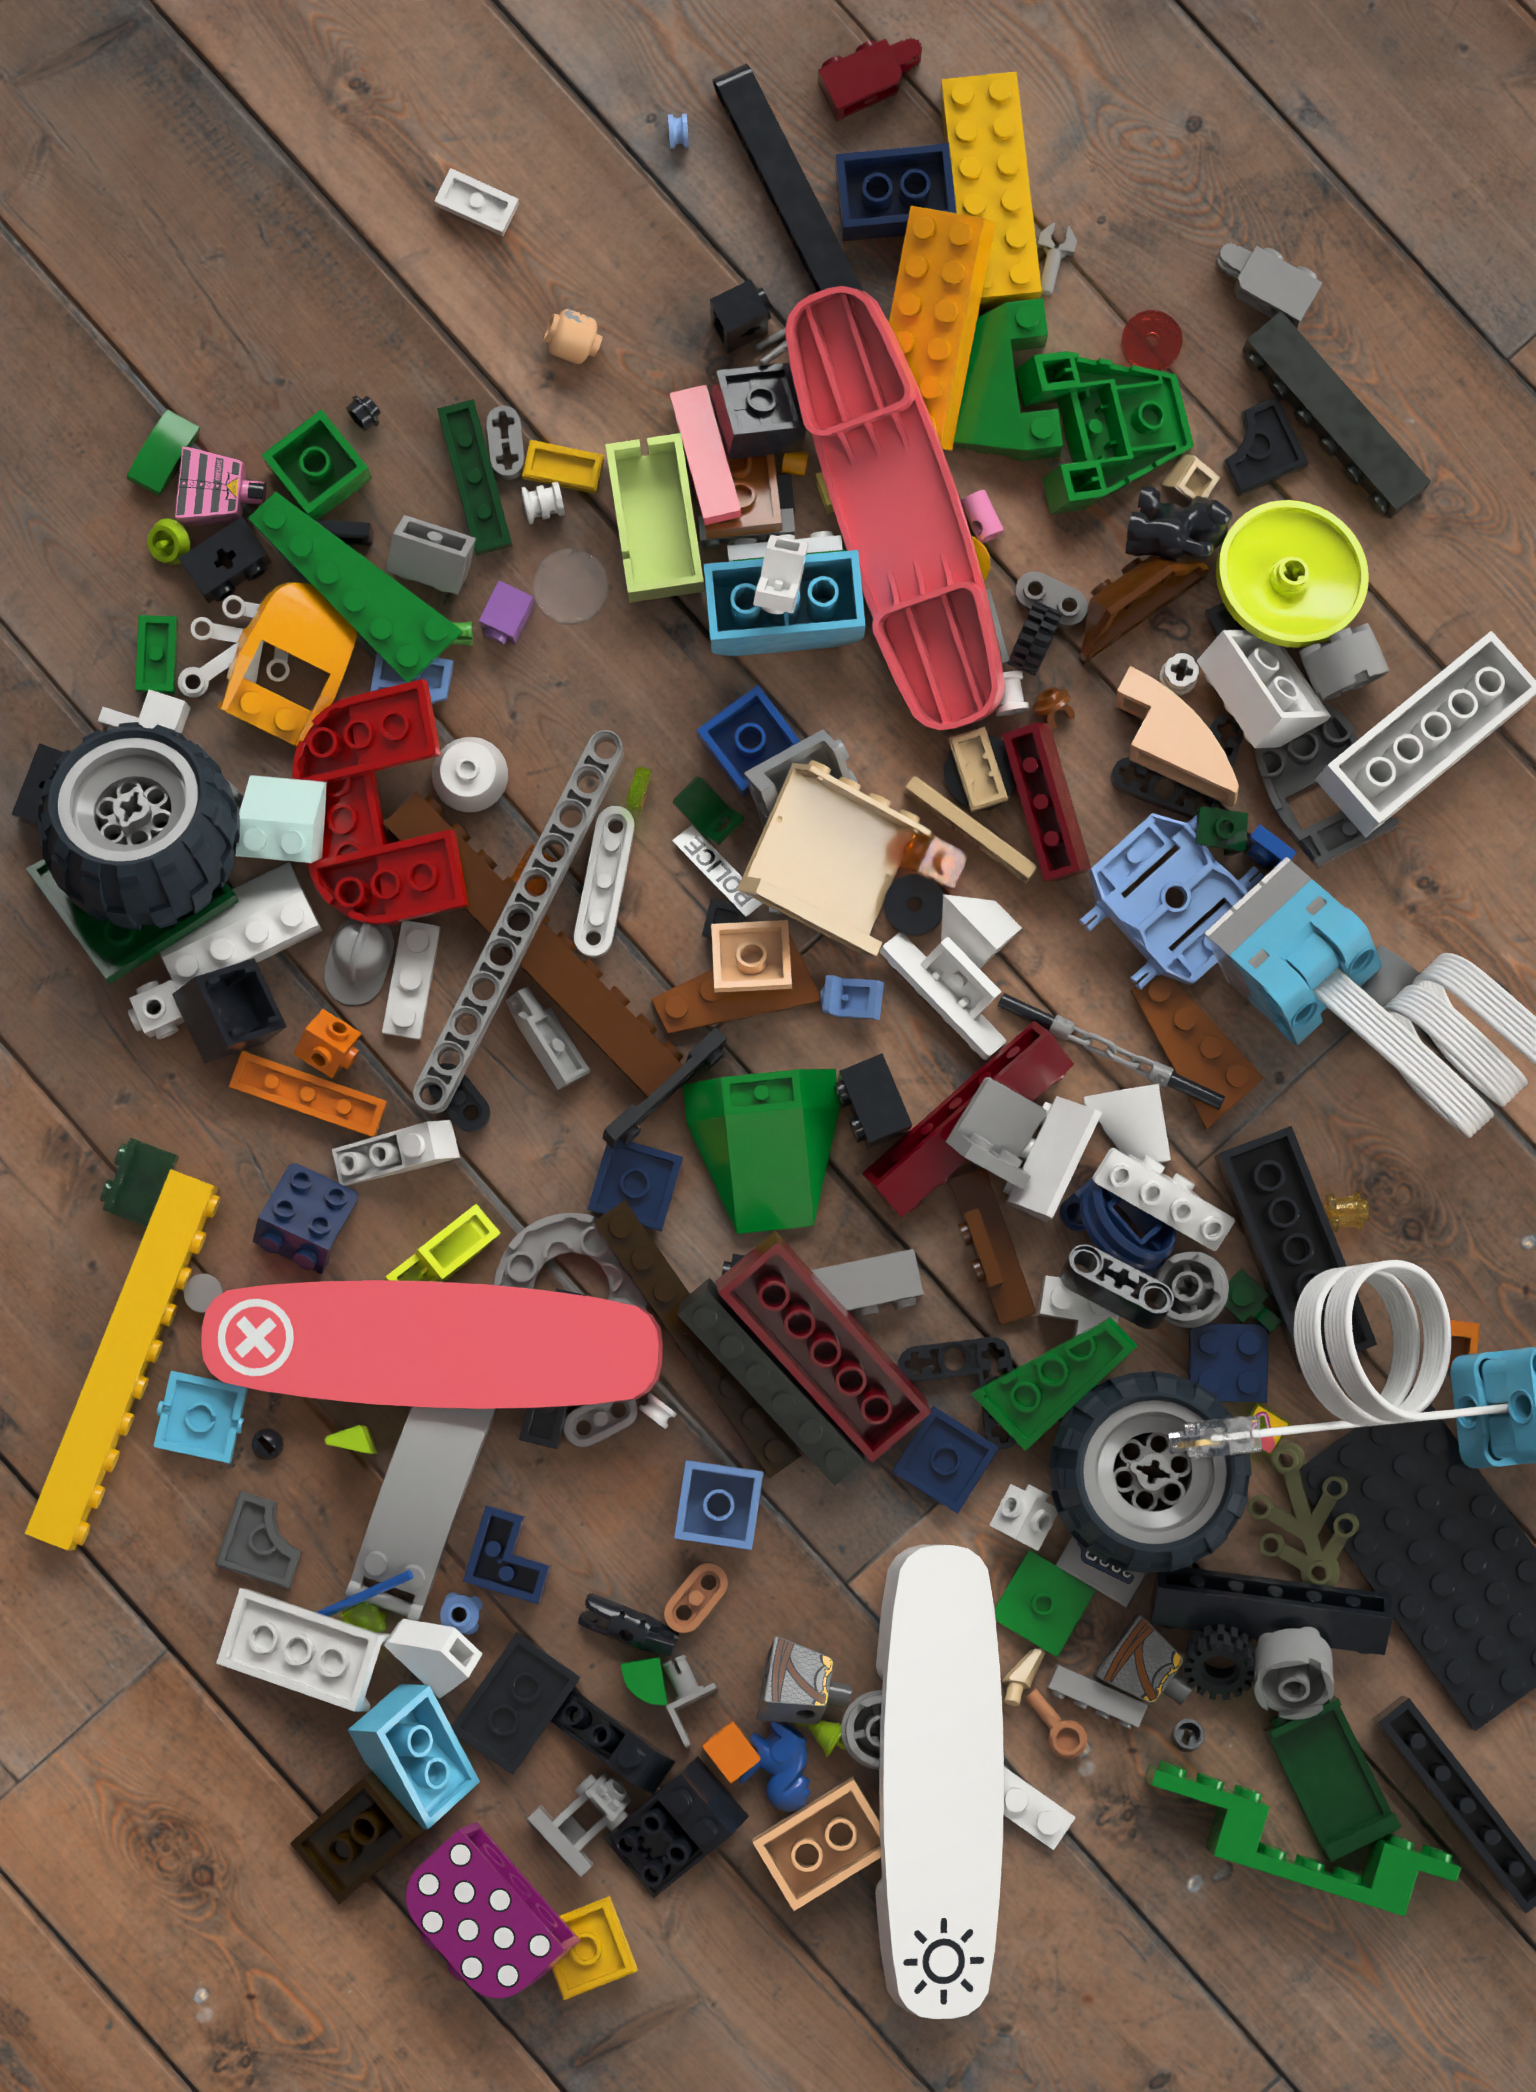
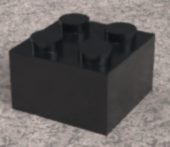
M883 1053L839 1071V1081L835 1082L834 1088L842 1107L844 1108L849 1105L854 1117L850 1118L849 1125L857 1143L864 1141L867 1149L911 1130L912 1122Z

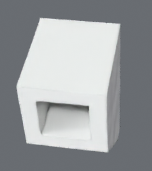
M409 1619L399 1621L384 1644L424 1685H430L433 1693L438 1698L443 1697L469 1678L482 1656V1653L455 1627Z

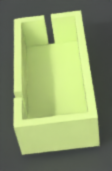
M681 433L647 438L649 455L646 456L641 455L639 439L605 444L629 603L704 592L703 573Z

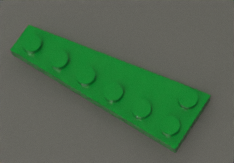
M273 493L248 517L406 683L414 681L463 634L458 626L279 493Z

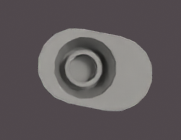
M349 918L340 925L334 936L324 971L327 990L334 999L347 1005H360L369 1002L379 993L384 984L394 949V939L388 926L374 925Z

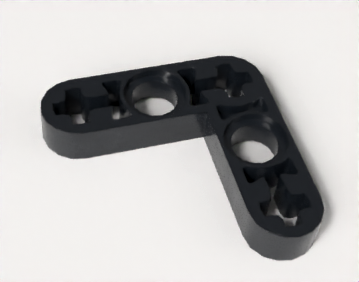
M1223 714L1215 718L1209 729L1219 742L1222 733L1216 730L1217 727L1223 728L1226 723L1233 725L1232 732L1237 734V736L1230 737L1224 747L1225 751H1231V755L1228 756L1226 754L1231 767H1233L1244 734L1231 714ZM1130 757L1122 758L1115 764L1111 772L1112 785L1119 792L1189 819L1197 815L1198 812L1194 810V802L1184 799L1182 806L1175 804L1182 793L1183 784L1131 761ZM1128 766L1135 768L1134 775L1139 778L1145 779L1147 772L1154 775L1147 784L1145 793L1140 791L1143 783L1132 780L1129 785L1122 783L1123 776L1118 774V771H1125ZM1160 779L1171 781L1175 787L1174 796L1169 799L1157 797L1153 789L1155 782ZM1189 787L1185 795L1197 798L1200 792ZM1206 795L1205 802L1210 804V808H1217L1219 801Z
M998 1337L913 1346L907 1348L901 1354L898 1363L899 1369L910 1381H926L977 1374L980 1388L1001 1377L996 1375L985 1380L983 1376V1371L991 1372V1364L989 1359L982 1358V1352L988 1350V1344L995 1343V1348L1003 1350L1004 1353L1003 1357L997 1359L998 1371L1006 1368L1007 1373L1013 1370L1009 1346ZM950 1348H958L965 1355V1364L959 1370H950L944 1365L943 1355ZM929 1350H938L937 1364L941 1373L933 1374V1366L922 1367L920 1375H914L912 1369L905 1368V1362L911 1360V1353H918L920 1359H930L932 1355ZM981 1405L986 1439L998 1446L999 1449H1007L1015 1445L1017 1442L1010 1435L1007 1436L1006 1443H1001L999 1437L992 1436V1429L998 1427V1422L993 1417L989 1418L988 1411Z

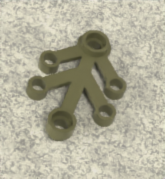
M1282 1443L1273 1451L1271 1461L1275 1470L1284 1475L1295 1516L1273 1504L1271 1498L1264 1494L1256 1495L1250 1500L1248 1511L1255 1519L1266 1518L1301 1538L1307 1554L1284 1543L1283 1537L1277 1532H1268L1260 1539V1551L1268 1557L1278 1556L1299 1568L1304 1583L1335 1586L1340 1578V1566L1336 1560L1348 1538L1357 1532L1359 1528L1358 1519L1351 1513L1340 1514L1333 1524L1335 1533L1324 1550L1318 1535L1337 1500L1346 1494L1348 1484L1342 1476L1332 1475L1328 1477L1322 1486L1323 1494L1315 1509L1311 1512L1299 1471L1305 1462L1304 1451L1296 1443ZM1282 1453H1289L1293 1457L1292 1466H1284L1281 1463L1280 1456ZM1330 1481H1337L1341 1484L1342 1491L1340 1494L1330 1492L1328 1487ZM1262 1500L1266 1503V1513H1258L1255 1510V1501ZM1344 1518L1349 1519L1353 1524L1352 1531H1343L1340 1528V1520ZM1267 1538H1274L1278 1542V1549L1276 1551H1271L1266 1547L1265 1541ZM1315 1566H1322L1326 1570L1327 1575L1325 1579L1315 1577L1313 1573Z

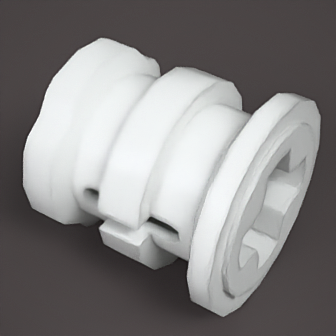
M558 482L552 483V486L549 488H544L543 485L536 486V490L530 492L526 487L521 488L524 509L529 525L533 524L536 517L542 516V519L545 520L550 518V514L565 515Z
M1178 653L1174 657L1169 658L1162 666L1159 681L1176 695H1185L1194 688L1199 674L1198 664L1192 656L1186 653ZM1177 666L1184 668L1183 673L1186 676L1183 681L1176 680V673L1174 672Z

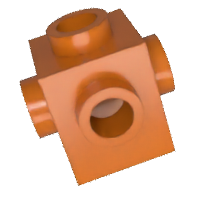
M322 1009L305 1028L294 1055L333 1079L342 1067L348 1070L355 1062L360 1052L355 1047L362 1033L325 1009Z

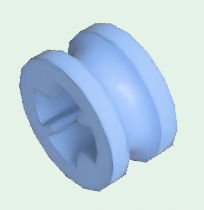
M683 113L680 118H675L673 114H668L670 149H675L677 144H682L684 148H689L687 113Z

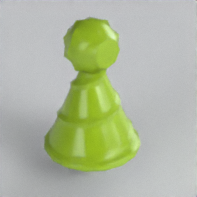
M824 1719L815 1725L795 1723L799 1727L808 1726V1729L811 1730L816 1741L823 1749L825 1757L831 1754L836 1745L843 1750L846 1749L841 1739L842 1724L825 1721Z

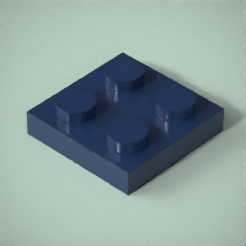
M621 1141L614 1149L606 1144L587 1210L604 1215L625 1200L644 1227L662 1232L683 1156L634 1142L624 1146V1143Z
M1207 1323L1199 1327L1189 1328V1381L1198 1383L1215 1394V1397L1220 1402L1267 1403L1268 1330L1263 1325Z
M932 1406V1413L924 1419L891 1472L958 1514L999 1447L940 1409Z

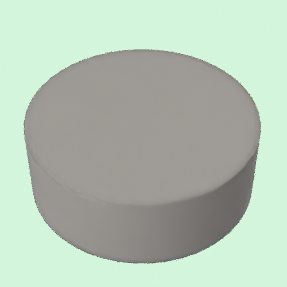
M198 1274L188 1280L184 1289V1299L191 1309L205 1313L214 1298L224 1293V1289L216 1277L209 1274Z

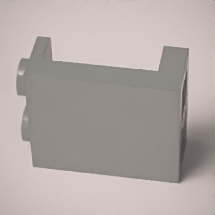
M822 729L744 772L763 828L793 763L809 765V762L813 760L831 769L829 775L839 780L840 777H845L857 782L855 775L846 765L845 761L849 759V754L841 740L836 739L834 741Z

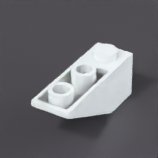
M451 1120L427 1121L332 1149L339 1183L343 1186L460 1158Z

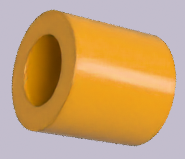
M800 451L784 453L782 473L805 476L809 453Z

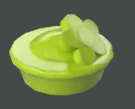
M170 518L161 519L154 524L147 540L152 556L158 561L169 565L180 564L181 562L178 558L190 551V539L186 529L177 520Z

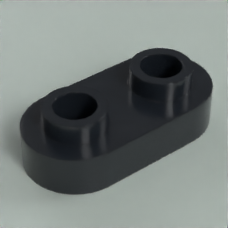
M451 1063L440 1064V1067L445 1070H452L457 1067ZM464 1074L450 1104L444 1111L458 1128L465 1132L473 1133L482 1130L488 1124L491 1110L487 1101ZM437 1085L428 1086L432 1096L439 1102L442 1098L441 1087ZM473 1106L478 1109L479 1114L475 1120H467L464 1113L468 1107Z

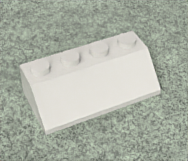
M290 862L232 889L239 902L160 952L177 990L196 976L255 958L256 963L323 931Z

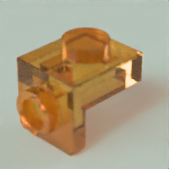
M914 834L904 848V858L900 867L906 871L917 872L945 888L954 889L969 854L934 835Z

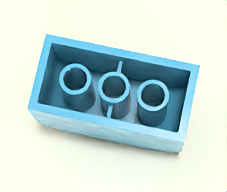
M858 550L806 555L794 613L771 614L764 611L762 607L753 605L764 559L704 564L711 651L714 654L744 656L832 648L856 643L864 638L865 616Z

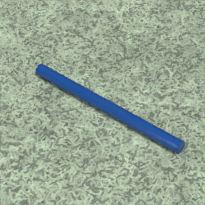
M407 1570L316 1613L330 1617L413 1579V1574L410 1570Z

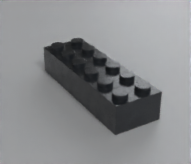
M1289 1126L1223 1151L1214 1156L1265 1289L1269 1294L1274 1312L1282 1321L1280 1327L1297 1371L1302 1373L1294 1341V1316L1301 1292L1316 1275L1329 1269L1346 1267L1347 1265L1293 1128ZM1331 1289L1325 1298L1321 1315V1336L1327 1363L1331 1361L1325 1341L1324 1315ZM1358 1293L1356 1294L1352 1310V1332L1356 1352L1378 1345Z

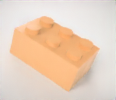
M852 1776L754 1837L753 1844L793 1911L881 1858L880 1820Z

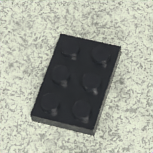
M516 1632L451 1727L455 1735L513 1775L581 1676L522 1634Z

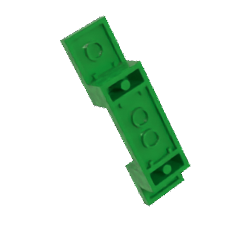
M1160 1760L1158 1767L1148 1764L1144 1780L1150 1785L1218 1806L1205 1847L1213 1856L1404 1917L1418 1870L1453 1882L1458 1880L1461 1867L1451 1861L1453 1855L1423 1844L1421 1851L1414 1849V1842L1391 1833L1384 1836V1839L1380 1838L1370 1844L1361 1876L1357 1875L1354 1871L1334 1866L1333 1872L1324 1870L1325 1865L1319 1863V1860L1297 1854L1295 1860L1286 1858L1287 1852L1282 1851L1281 1848L1260 1842L1270 1806L1261 1800L1262 1794L1258 1793V1791L1235 1784L1233 1791L1223 1788L1225 1782L1220 1781L1218 1778L1198 1772L1196 1779L1185 1776L1187 1770L1183 1769V1767Z

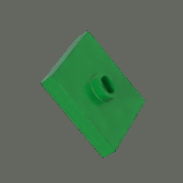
M1028 1549L994 1607L995 1620L1055 1657H1058L1096 1589Z

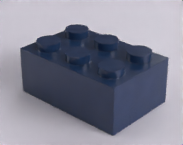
M949 143L836 154L835 173L843 241L905 235L911 206L957 213Z

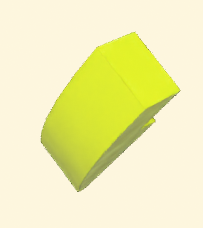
M475 1204L421 1246L414 1255L389 1273L384 1280L445 1282L501 1233L479 1206Z

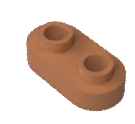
M703 1563L692 1571L665 1606V1621L671 1629L679 1633H688L695 1630L727 1590L728 1577L725 1571L714 1563ZM705 1575H712L716 1579V1586L711 1590H706L701 1585V1579ZM682 1605L688 1606L692 1612L691 1617L688 1620L679 1619L676 1614L678 1607Z

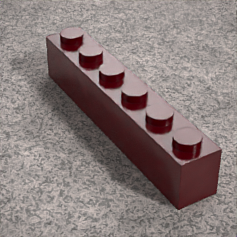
M1033 1021L869 1166L862 1175L883 1201L902 1218L906 1213L915 1210L921 1204L923 1198L936 1187L947 1182L951 1174L965 1161H968V1159L952 1148L946 1140L986 1077L994 1079L1035 1103L1037 1097L1048 1087L1063 1079L1074 1063L1052 1034Z

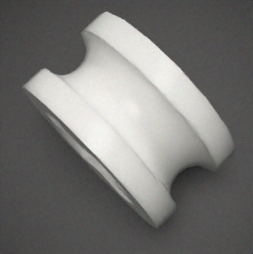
M649 1393L647 1396L648 1403L640 1405L638 1409L666 1429L668 1427V1418H675L677 1413Z

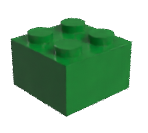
M322 409L261 455L267 468L290 497L312 519H321L373 479L367 465Z

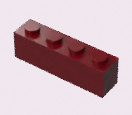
M1036 722L1003 733V741L1044 881L1057 882L1088 872L1091 868L1050 724Z

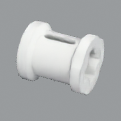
M1003 672L1005 690L1002 702L995 710L996 716H1010L1028 711L1030 709L1029 703L1024 702L1020 681L1023 679V672Z

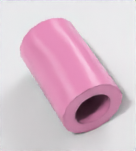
M985 490L970 494L960 501L976 538L981 543L991 541L1004 533L1003 526Z

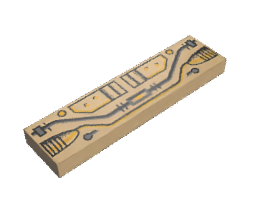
M912 777L905 787V795L1027 884L1037 869L1033 862L918 777Z

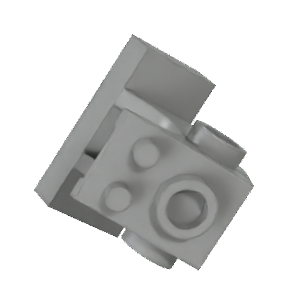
M606 1771L597 1780L592 1774L588 1776L574 1790L579 1796L555 1819L542 1805L535 1809L527 1818L580 1877L594 1863L582 1848L605 1826L610 1831L615 1829L628 1816L624 1809L632 1801L621 1782L611 1778ZM589 1799L604 1816L586 1831L572 1816V1813Z

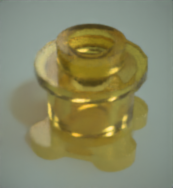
M1358 1191L1353 1192V1196L1335 1197L1334 1194L1325 1195L1327 1217L1333 1232H1338V1228L1355 1226L1357 1230H1362L1363 1222L1369 1221L1368 1201L1366 1198L1360 1199Z

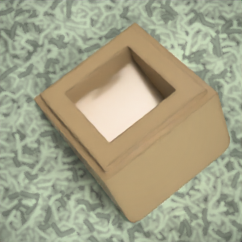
M1181 454L1163 480L1162 486L1189 503L1196 496L1208 498L1220 477L1196 456Z

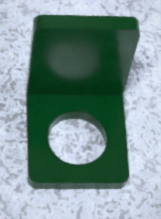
M696 776L673 799V804L705 838L717 845H720L745 819L740 813L728 807L700 776ZM730 820L729 824L723 830L718 832L719 828L724 823Z
M1200 807L1197 813L1195 843L1200 846L1224 849V855L1226 856L1246 851L1248 813Z

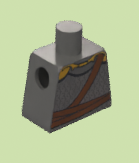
M1137 1613L1094 1672V1675L1150 1704H1154L1163 1692L1181 1705L1193 1689L1189 1686L1188 1681L1176 1673L1185 1659L1144 1617Z
M775 1636L766 1657L756 1719L761 1721L818 1724L827 1704L847 1709L851 1698L852 1685L831 1681L834 1663L831 1657Z

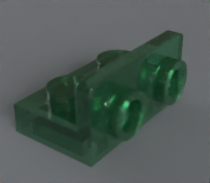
M130 1138L128 1144L123 1143L120 1146L114 1164L119 1167L114 1180L109 1179L103 1188L100 1201L105 1202L103 1210L148 1226L170 1169H175L179 1156Z

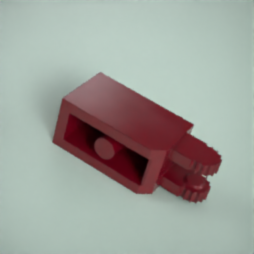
M910 37V39L906 38L905 41L901 40L892 45H889L887 39L877 43L875 40H870L858 46L855 53L844 58L839 55L825 61L821 66L822 68L818 69V84L836 121L898 94L902 75L911 71L912 68L915 69L921 63L922 47L919 40Z

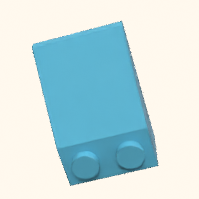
M398 1685L348 1729L364 1762L423 1829H429L480 1782L430 1685Z

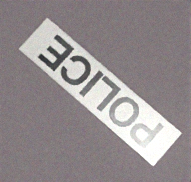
M692 825L672 840L745 917L763 904L737 890L742 876Z

